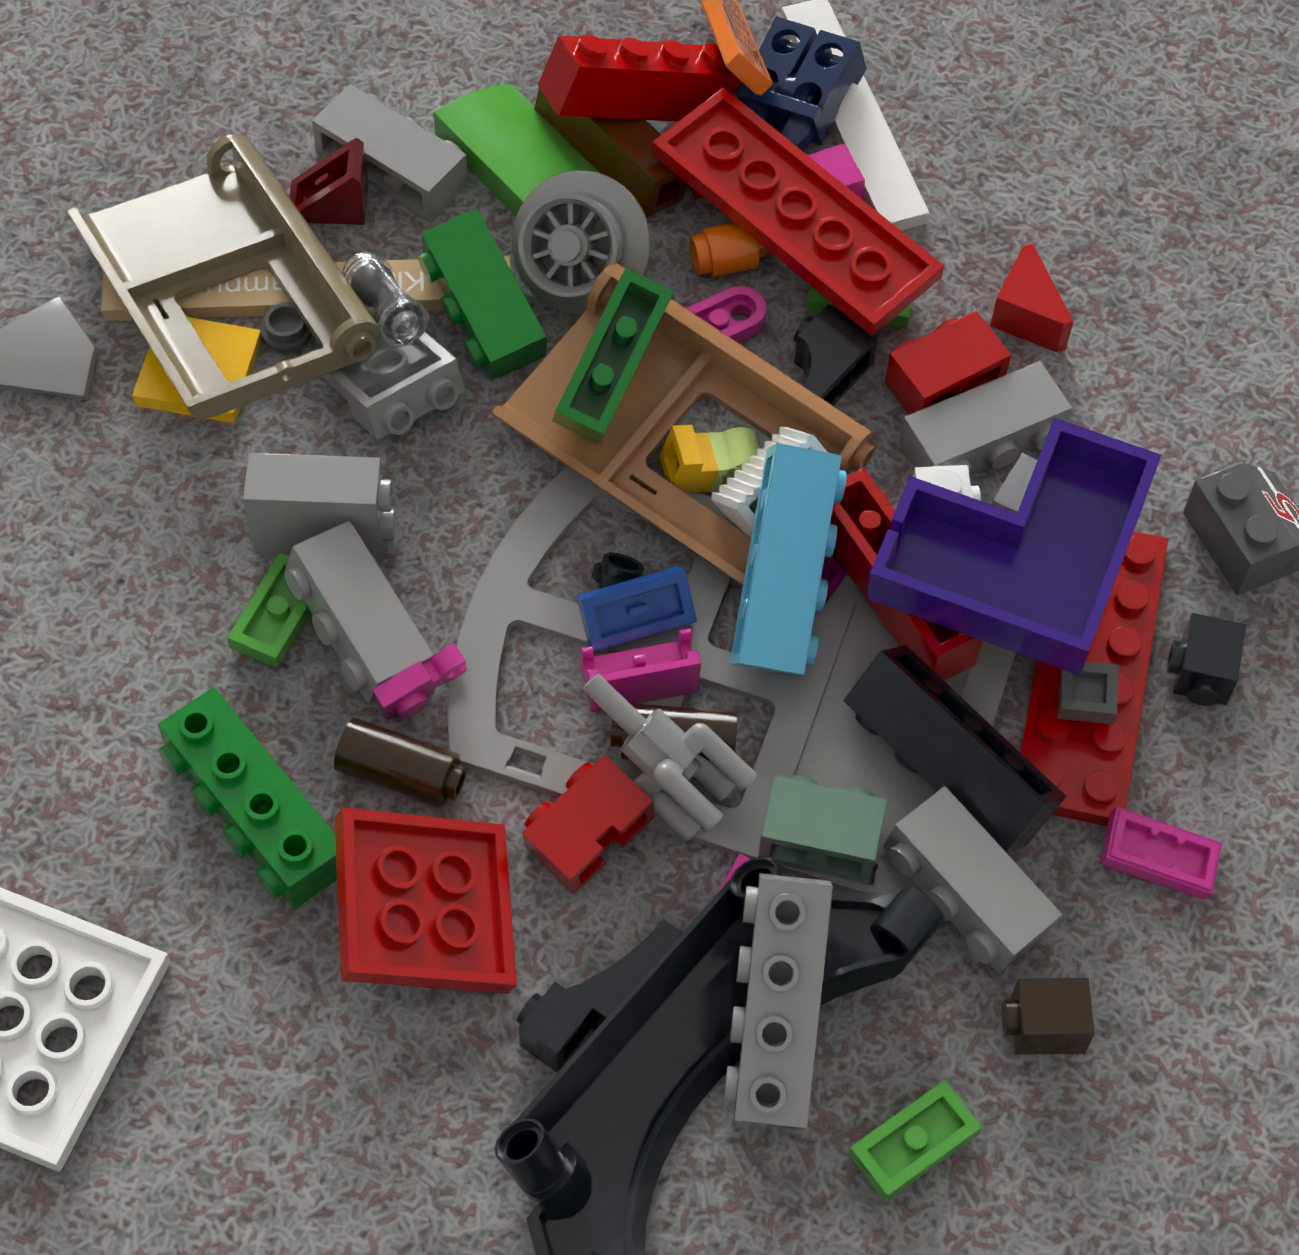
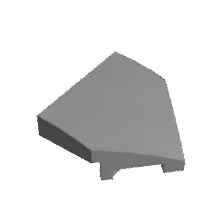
M60 297L35 308L0 329V388L84 400L89 399L98 348Z

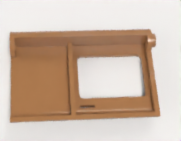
M613 262L603 270L592 286L587 299V310L509 400L501 407L497 405L491 411V414L743 587L751 538L651 470L646 464L650 456L666 439L672 425H677L697 400L707 397L770 439H772V434H779L780 426L814 435L828 453L842 455L840 470L846 471L847 476L852 470L856 472L865 468L876 450V447L870 443L873 432L673 299L670 300L601 444L595 443L552 422L555 410L625 269L620 264Z

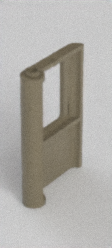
M241 134L226 135L211 146L207 154V174L93 214H81L77 208L67 210L74 225L189 412L197 418H209L220 415L353 363L364 361L373 355L382 337L380 327L249 138ZM232 149L234 164L230 166L220 165L222 156ZM257 269H267L272 273L321 349L289 361H281L268 369L233 382H228L177 303V300L183 296ZM156 306H159V307H160V309H161V311L163 312V314L165 315L166 319L164 318V316L162 315V313L160 312V310H159Z

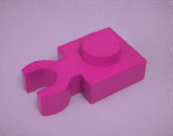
M455 643L440 650L422 664L421 661H418L373 688L372 691L376 704L387 721L398 714L401 719L411 717L429 704L430 700L428 697L435 693L434 689L456 679L467 671L464 665L466 660Z

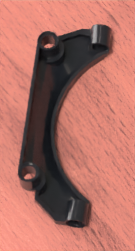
M753 858L744 862L735 870L725 886L521 1115L503 1130L498 1137L494 1148L497 1159L528 1198L538 1203L526 1218L536 1255H645L647 1218L652 1195L663 1164L691 1114L708 1092L727 1073V1066H734L740 1061L741 1043L730 1042L733 1008L734 1006L745 1007L748 983L736 982L740 946L752 947L754 923L743 922L746 886L758 887L759 873L784 876L776 862L771 858ZM909 886L903 887L896 896L882 892L832 890L820 1006L837 997L895 978L902 973L944 923L945 917L940 908L924 893Z

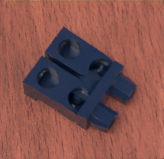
M776 16L759 49L773 84L760 96L759 94L756 95L741 82L735 94L738 100L805 152L811 142L819 145L823 144L828 135L827 128L834 122L842 100L852 83L859 84L867 68L860 41L820 30L817 35L814 27ZM788 35L797 37L800 42L790 41ZM831 48L840 50L843 53V57L832 54Z

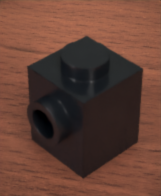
M1192 613L1181 641L1173 640L1168 657L1166 672L1176 674L1173 694L1186 696L1189 701L1197 705L1212 706L1217 703L1227 705L1238 682L1246 624Z

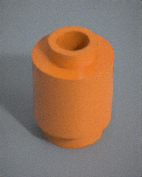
M734 222L701 228L700 234L689 237L690 257L697 276L708 274L710 278L758 269L759 258L766 256V248Z

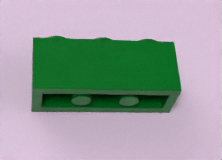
M477 208L421 233L423 253L418 255L420 266L427 280L430 283L438 281L445 296L441 297L440 301L444 312L453 326L460 323L468 339L464 340L463 344L471 363L476 369L483 366L492 381L546 356L547 336Z
M625 267L555 410L552 422L595 443L601 444L671 300L673 290Z

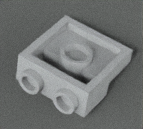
M409 318L398 326L387 325L381 328V342L373 355L368 359L322 375L323 379L347 400L353 418L376 440L388 434L400 435L407 432L412 427L415 419L435 409L446 410L452 407L457 401L458 396L466 392L456 358Z

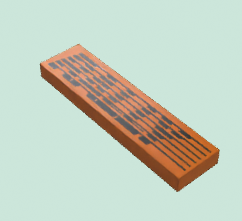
M700 0L726 67L756 95L759 94L761 96L773 83L740 4L736 0Z

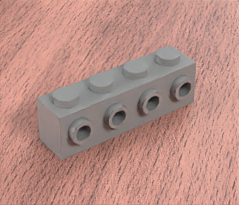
M759 873L758 887L746 886L743 922L754 923L752 947L740 946L736 982L748 983L745 1007L734 1006L730 1036V1042L741 1043L739 1067L727 1066L724 1102L735 1103V1121L807 1129L833 889L831 881Z

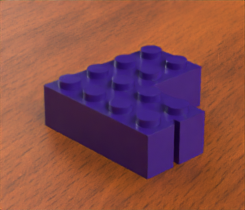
M1054 418L1017 513L909 476L893 515L891 529L887 530L870 572L867 599L1080 676L1162 455Z

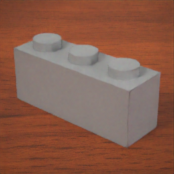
M351 84L312 120L317 152L327 157L354 138L360 139L364 142L368 183L429 221H432L468 185L466 154L455 143L440 139L425 130L417 120L402 116L387 107L374 94H366Z
M1039 361L905 416L899 445L914 468L968 465L971 478L974 473L990 466L994 469L1003 468L1012 463L1019 454L1037 447L1039 450H1042L1053 419L1057 418L1069 422L1072 406L1042 362Z
M350 520L292 547L284 573L287 586L297 600L303 599L313 614L312 622L319 639L327 646L332 645L341 660L340 668L346 683L353 691L359 690L368 705L375 702L373 688L418 661H421L423 664L434 656Z
M946 786L942 787L895 824L883 845L888 851L889 860L894 868L903 876L911 877L924 893L940 908L945 920H950L966 938L967 947L973 956L980 962L989 964L998 975L1046 936L1063 915Z

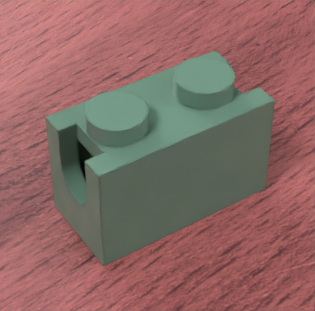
M775 775L761 834L758 857L771 858L778 865L870 884L887 799L876 797L872 792L863 788L848 787L842 790L819 785L817 781L806 776L794 775L785 778Z

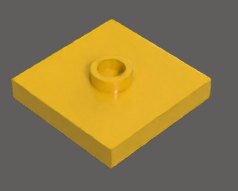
M187 317L228 382H233L252 374L263 341L261 330ZM149 347L132 394L134 406L194 416L189 412ZM241 407L205 419L235 424Z

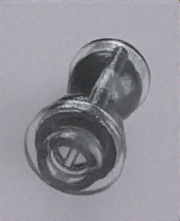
M361 252L352 256L346 262L342 274L364 306L375 317V322L380 327L381 336L384 341L394 347H403L419 339L428 326V311L421 302L403 292L396 283L392 268L386 259L370 252Z

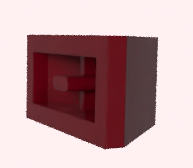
M354 138L291 180L290 198L307 223L365 225L369 185L364 142Z

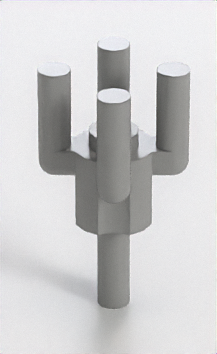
M599 673L595 674L582 688L591 699L629 734L620 750L643 772L634 783L653 800L654 811L686 842L699 831L701 826L706 831H709L723 817V814L688 781L692 776L719 801L725 799L735 786L742 791L756 778L757 773L706 724H694L689 730L684 732L660 708L656 709L645 719ZM702 752L710 761L701 757L698 754Z

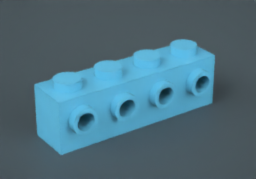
M780 443L767 448L729 664L791 676L804 675L805 667L814 664L818 649V634L811 633L815 611L821 612L823 610L828 590L827 579L821 578L824 557L830 558L832 556L837 538V526L830 524L833 504L841 502L846 486V471L839 470L842 455Z

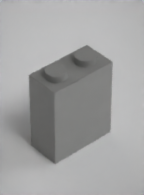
M249 453L243 502L254 555H278L281 552L290 556L293 546L350 520L374 559H383L385 540H394L396 511L395 508H392V480L383 479L381 459L374 457Z

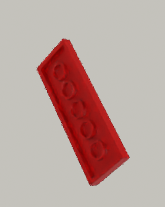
M724 87L652 143L653 156L871 336L942 278L944 270L942 263Z
M1133 532L1086 662L1118 665L1117 716L1113 725L1057 719L1060 668L1036 660L1019 752L1067 796L1052 815L1107 826L1109 813L1116 807L1126 809L1169 538Z

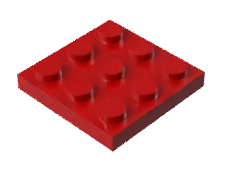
M342 808L335 816L341 981L508 994L517 985L505 825Z

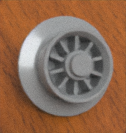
M569 171L546 179L526 197L514 222L512 249L516 267L521 278L537 298L552 308L566 313L582 315L587 310V299L590 290L607 266L616 262L624 268H629L644 275L650 256V231L640 204L622 184L597 172Z

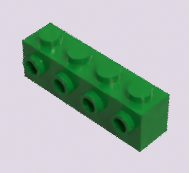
M215 687L158 723L164 744L158 749L161 758L176 777L185 773L195 786L190 789V792L201 810L208 817L217 813L227 827L222 830L223 834L238 856L243 858L250 854L260 866L255 871L256 875L273 899L283 895L295 910L337 880L336 839L334 832Z

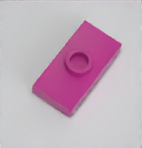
M1116 807L1109 813L1099 864L1205 900L1213 894L1222 843Z

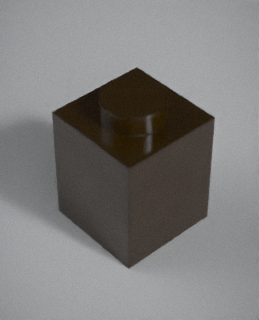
M1033 978L1017 980L1011 998L1003 1000L1002 1003L1004 1035H1013L1015 1055L1086 1053L1095 1034L1089 978Z

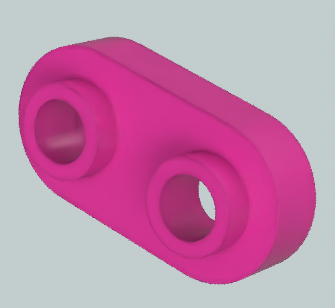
M736 286L706 298L686 309L737 343H741L761 332L765 325L767 307L765 299L759 292L749 287ZM736 315H743L747 317V319L743 321H737L732 317Z

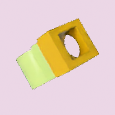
M672 425L659 458L666 480L686 494L694 492H719L720 485H727V477L734 478L735 470H742V463H749L750 456H757V448L761 447L755 431L746 427L731 428L723 432L695 433L693 425Z

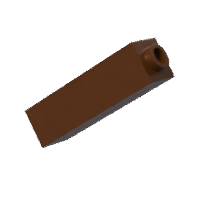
M539 88L534 109L601 174L616 180L630 191L640 204L646 218L683 200L687 183L652 155V143L661 134L646 120L558 116Z

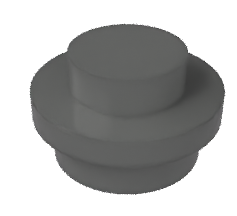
M289 302L278 303L270 307L260 324L264 343L269 348L279 352H292L302 348L308 343L312 335L293 304Z

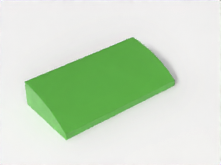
M503 84L472 92L433 112L435 136L455 143L466 154L467 168L516 217L526 197L546 179L569 171L600 172L534 109L535 106L512 84Z

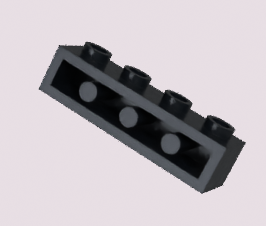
M906 645L881 650L843 700L856 713L855 718L865 730L880 736L895 750L894 755L903 767L911 772L919 773L934 788V794L946 786L1006 853L1027 846L1067 797Z

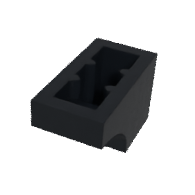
M829 303L815 318L808 316L800 324L794 335V342H796L794 364L800 367L805 374L806 382L803 386L834 406L874 364L878 335L874 334L871 336L846 314Z

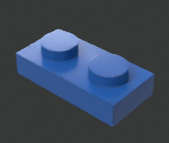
M681 566L576 595L588 646H592L594 652L697 622L686 570Z

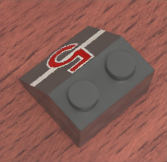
M1240 462L1195 480L1183 513L1237 596L1299 571V508L1275 472Z

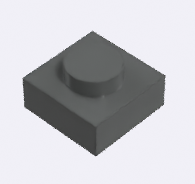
M1085 662L1080 676L1059 669L1057 719L1113 725L1117 716L1118 665Z

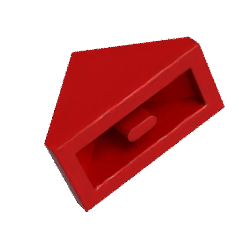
M1033 243L1023 245L996 298L990 326L1054 352L1066 350L1074 321Z

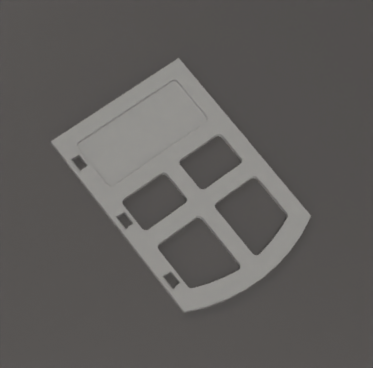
M568 467L552 479L518 516L494 551L474 590L457 641V648L466 660L464 665L467 671L450 681L447 709L449 750L460 754L461 766L556 797H560L568 790L565 787L568 779L587 761L537 746L497 731V688L507 633L511 627L520 625L589 647L578 603L534 590L529 586V582L563 535L592 505L601 503L635 514ZM699 492L688 494L729 522L711 500L712 496ZM832 554V557L841 565L836 556ZM696 556L687 579L697 622L599 650L610 654L675 642L678 640L679 630L690 628L692 631V651L698 650L701 661L699 683L768 704L774 710L753 768L757 776L746 787L741 803L734 808H728L711 802L723 814V817L709 831L700 828L690 841L735 856L742 854L751 859L758 858L761 834L775 775L785 778L794 775L806 776L817 781L819 785L842 790L848 787L863 788L872 792L876 797L887 799L874 868L877 870L873 884L778 864L777 866L781 871L802 878L831 881L833 888L839 890L882 892L896 896L903 887L909 886L924 893L911 877L903 876L894 868L889 860L888 851L883 845L895 824L934 795V788L919 773L911 772L903 767L894 755L895 750L880 736L865 730L855 718L856 713L843 701L881 650L899 647L897 642L847 574L827 601L823 610L815 612L811 633L818 634V649L814 664L805 667L804 675L791 676L729 664L731 652L714 647L708 639L732 579ZM982 641L976 665L945 682L993 726L1016 653ZM687 694L638 704L682 707ZM619 749L614 764L635 782L643 772L631 760L621 759V750ZM515 751L544 760L541 776L509 766ZM654 811L655 818L646 825L647 827L681 837Z

